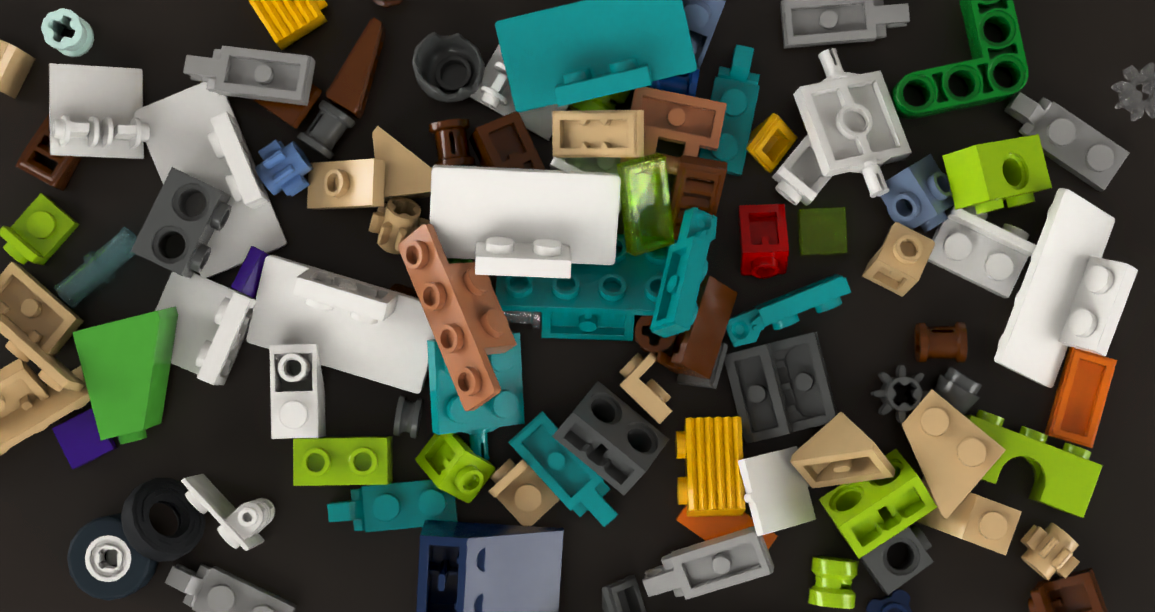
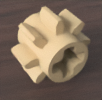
M394 197L387 204L384 203V207H378L377 212H373L368 230L372 233H378L377 244L384 251L400 254L398 249L399 243L422 224H429V220L420 218L421 208L415 201L405 197Z
M1052 522L1045 530L1040 526L1033 525L1020 540L1027 547V551L1021 556L1022 560L1046 580H1049L1055 573L1066 579L1080 563L1073 556V552L1079 546L1078 543Z

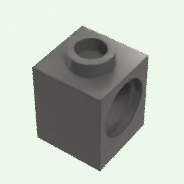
M916 524L911 528L908 526L859 559L878 587L888 595L934 562L926 552L932 545ZM903 542L908 550L907 559L902 565L892 567L887 561V551L894 543Z

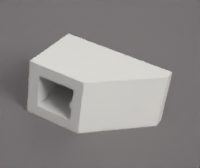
M318 344L269 345L271 439L319 438L326 436L325 388Z

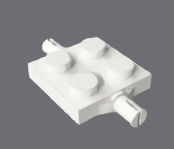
M836 48L824 50L818 54V58L821 61L827 78L820 83L800 86L793 94L823 177L847 172L862 173L870 192V197L882 196L889 192V188L880 167L884 164L905 160L912 153L881 70L864 74L844 72Z

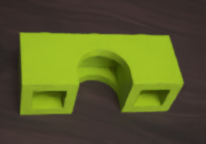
M978 409L976 417L964 415L1006 449L983 476L981 481L996 484L1005 463L1012 458L1021 456L1030 463L1035 476L1029 499L1070 515L1084 518L1103 465L1089 460L1092 452L1069 443H1064L1062 449L1046 444L1048 435L1021 426L1019 433L1002 427L1004 418Z

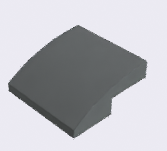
M817 331L726 354L724 362L737 413L741 417L745 444L824 425L838 414Z

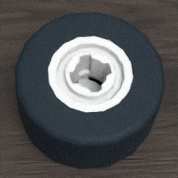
M120 513L93 519L81 527L70 542L67 556L70 575L78 588L91 597L108 601L125 598L146 586L155 574L158 565L157 561L143 557L130 545L123 532Z

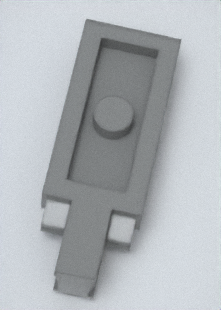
M782 0L780 2L784 49L875 41L876 39L887 37V28L905 27L910 22L909 3L884 5V0Z
M222 45L221 49H214L212 58L186 55L183 73L188 74L191 80L207 82L206 89L219 95L308 106L316 61L307 55Z
M1018 92L1004 110V112L1023 124L1019 133L1024 137L1039 134L1045 156L1099 192L1106 189L1130 153L1056 102H1051L1044 97L1037 103L1023 93Z
M752 526L672 551L671 554L662 557L661 562L663 565L645 571L642 582L648 597L673 590L675 597L684 596L685 600L769 575L774 572L775 566L763 535L757 536L755 527Z
M178 563L176 566H172L165 581L171 587L186 593L183 603L192 607L191 610L196 612H294L297 607L294 603L217 566L211 568L202 564L198 571L195 572Z

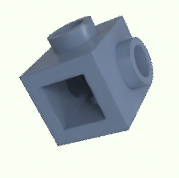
M931 154L885 181L889 192L882 195L881 198L887 206L889 216L894 222H898L912 230L921 226L925 233L949 219L944 211L953 206L954 201L948 177L941 172Z

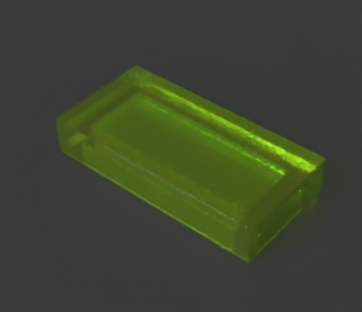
M655 153L617 164V171L621 178L620 197L626 251L633 256H637L675 244L666 156Z

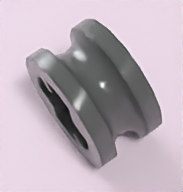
M400 395L396 408L393 435L400 436L402 432H407L410 434V438L417 439L423 413V398H417L416 401L411 402L407 399V396Z

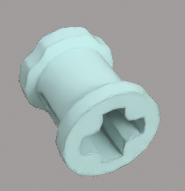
M60 8L57 11L49 12L43 19L41 31L44 34L45 42L63 55L80 57L86 54L92 47L94 42L93 29L88 22L80 18L72 10ZM64 28L75 30L72 38L62 37L61 33Z

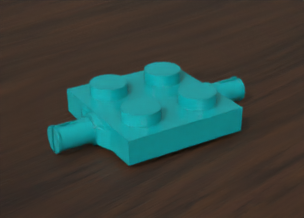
M511 331L517 345L509 351L501 354L487 355L501 391L474 411L464 410L436 340H427L432 432L438 435L457 432L469 434L470 449L480 457L489 460L487 433L503 426L525 424L520 332Z

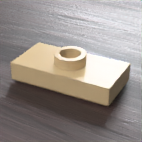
M644 110L552 111L553 158L554 156L557 158L644 157Z
M372 158L311 163L313 170L308 172V182L310 184L307 195L308 209L384 207L385 160Z

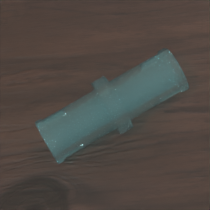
M124 226L117 235L96 252L90 250L83 256L84 262L62 282L54 286L58 295L69 306L75 308L83 298L103 282L109 284L116 277L114 273L135 255V253L131 252L137 236Z

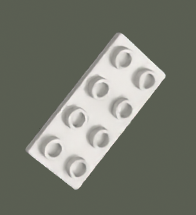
M207 82L192 86L137 109L134 112L135 118H139L141 123L149 124L150 136L146 144L163 184L173 167L231 196L227 203L232 207L229 218L220 231L214 230L207 244L211 248V253L206 265L199 272L202 278L213 277L243 264L251 246L270 253L287 245V240L263 182L255 170L256 165L227 96L208 91L206 89ZM195 193L188 198L186 211L189 216H197L204 211L206 206L204 194Z
M434 165L431 171L430 224L434 226L447 258L475 259V275L570 279L571 263L613 265L615 263L621 177L618 173Z
M1059 188L1053 203L1048 209L1046 222L1037 246L1032 252L1031 262L1021 288L1015 297L1014 307L1005 331L999 339L998 349L994 357L996 363L1049 388L1054 386L1068 346L1102 356L1107 355L1138 269L1129 264L1102 258L1115 223V218L1069 189Z
M269 255L265 258L255 299L256 303L252 311L246 337L248 343L269 349V345L318 344L320 363L323 366L415 394H419L423 390L429 368L427 340L435 339L419 298L276 255Z

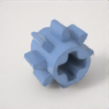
M275 139L258 151L264 161L255 166V170L263 184L273 195L283 190L287 196L291 195L293 197L310 185L304 175L313 170V167L296 142L292 141L284 146L281 140L278 142Z

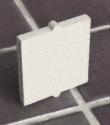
M797 446L738 460L746 492L744 500L749 504L757 536L816 520L808 490L809 484L790 462L792 454L798 450Z

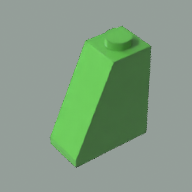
M176 306L72 332L100 440L118 437L120 445L147 438L146 429L162 423L178 319Z

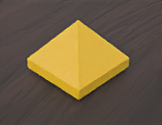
M772 113L751 131L746 150L765 171L771 174L798 137L779 115Z

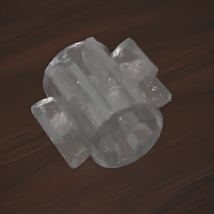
M1150 62L1145 65L1140 74L1131 65L1123 70L1127 81L1117 82L1111 87L1114 91L1119 92L1120 102L1114 107L1115 109L1124 107L1130 111L1131 121L1140 119L1144 114V110L1153 119L1155 118L1154 63ZM1143 84L1142 92L1149 94V98L1142 100V92L1136 90V86Z

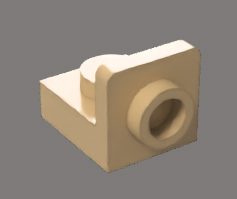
M895 222L890 227L882 247L869 260L862 277L903 297L919 281L935 246V242Z
M650 352L643 358L637 353L619 371L625 378L619 386L658 424H661L672 412L666 405L671 396L652 378L646 384L639 379L653 365L657 356Z
M509 458L490 476L495 485L488 492L494 498L496 497L522 526H532L560 500L524 459L515 464Z

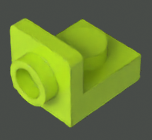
M40 193L11 227L3 225L0 228V236L7 241L3 249L23 265L30 261L31 263L44 266L80 224L47 195Z
M434 433L415 458V461L437 488L465 503L472 502L495 471L492 463L475 454L457 433L442 435Z

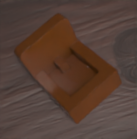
M1093 568L1070 573L1066 579L1058 576L1049 580L1039 581L1031 590V597L1028 599L1030 612H1108Z

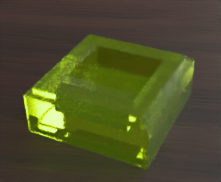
M845 207L798 210L800 256L848 253Z

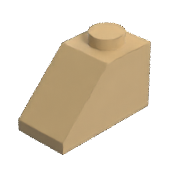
M923 476L922 482L926 487L927 491L929 492L930 496L932 497L933 501L935 502L934 497L930 491V488L926 482V479ZM970 492L948 519L941 515L937 506L936 509L916 522L1006 556L1022 511Z

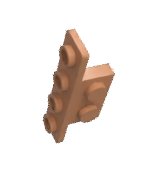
M422 224L399 243L398 249L465 411H474L501 391L487 355L506 353L517 344L494 292L489 275H475V262L449 263L432 224Z

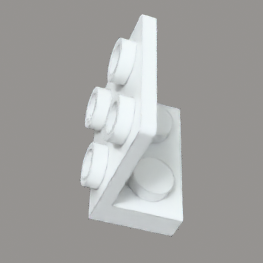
M172 272L155 309L157 311L175 306L177 309L178 319L171 363L197 374L196 378L209 384L224 385L247 334L256 300L208 278H202L201 275L193 273L192 277L188 278Z

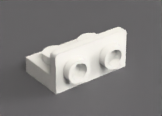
M955 206L947 209L945 213L949 219L939 224L932 238L935 246L928 262L1004 299L1009 298L1028 257L1032 255L1037 245L1027 241L1030 235L1018 227L1004 224L1000 228L986 221L988 214H976L974 206L955 210Z

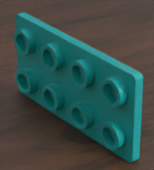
M582 0L502 19L495 23L507 78L517 112H524L553 104H558V107L650 86L652 81L697 70L682 0Z
M617 234L616 257L613 265L571 263L570 279L497 276L496 296L503 311L542 312L541 338L633 341L635 315L653 316L669 247L677 243L678 240L668 239L665 236Z

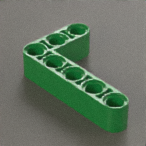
M959 0L972 60L915 71L905 75L892 88L890 93L899 117L917 119L1002 101L1011 97L1026 85L1029 70L1013 0ZM985 23L996 24L1001 29L1002 41L1000 43H994L986 38L983 29ZM995 67H1003L1010 72L1012 76L1010 88H1004L996 83L993 76ZM951 76H958L966 82L968 86L966 97H958L950 91L948 80ZM913 85L922 91L924 96L922 106L914 107L905 101L903 96L905 86Z

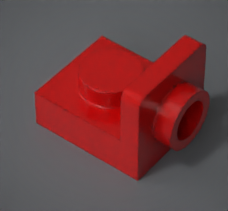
M785 204L739 205L741 275L771 278L778 274H785L789 256Z

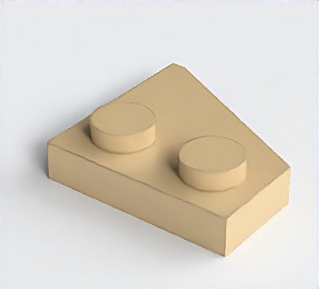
M933 389L902 423L903 430L938 509L945 519H948L1006 451V449Z

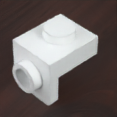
M808 134L772 176L778 182L775 189L780 195L794 205L801 201L806 206L816 198L820 190L832 177H823Z

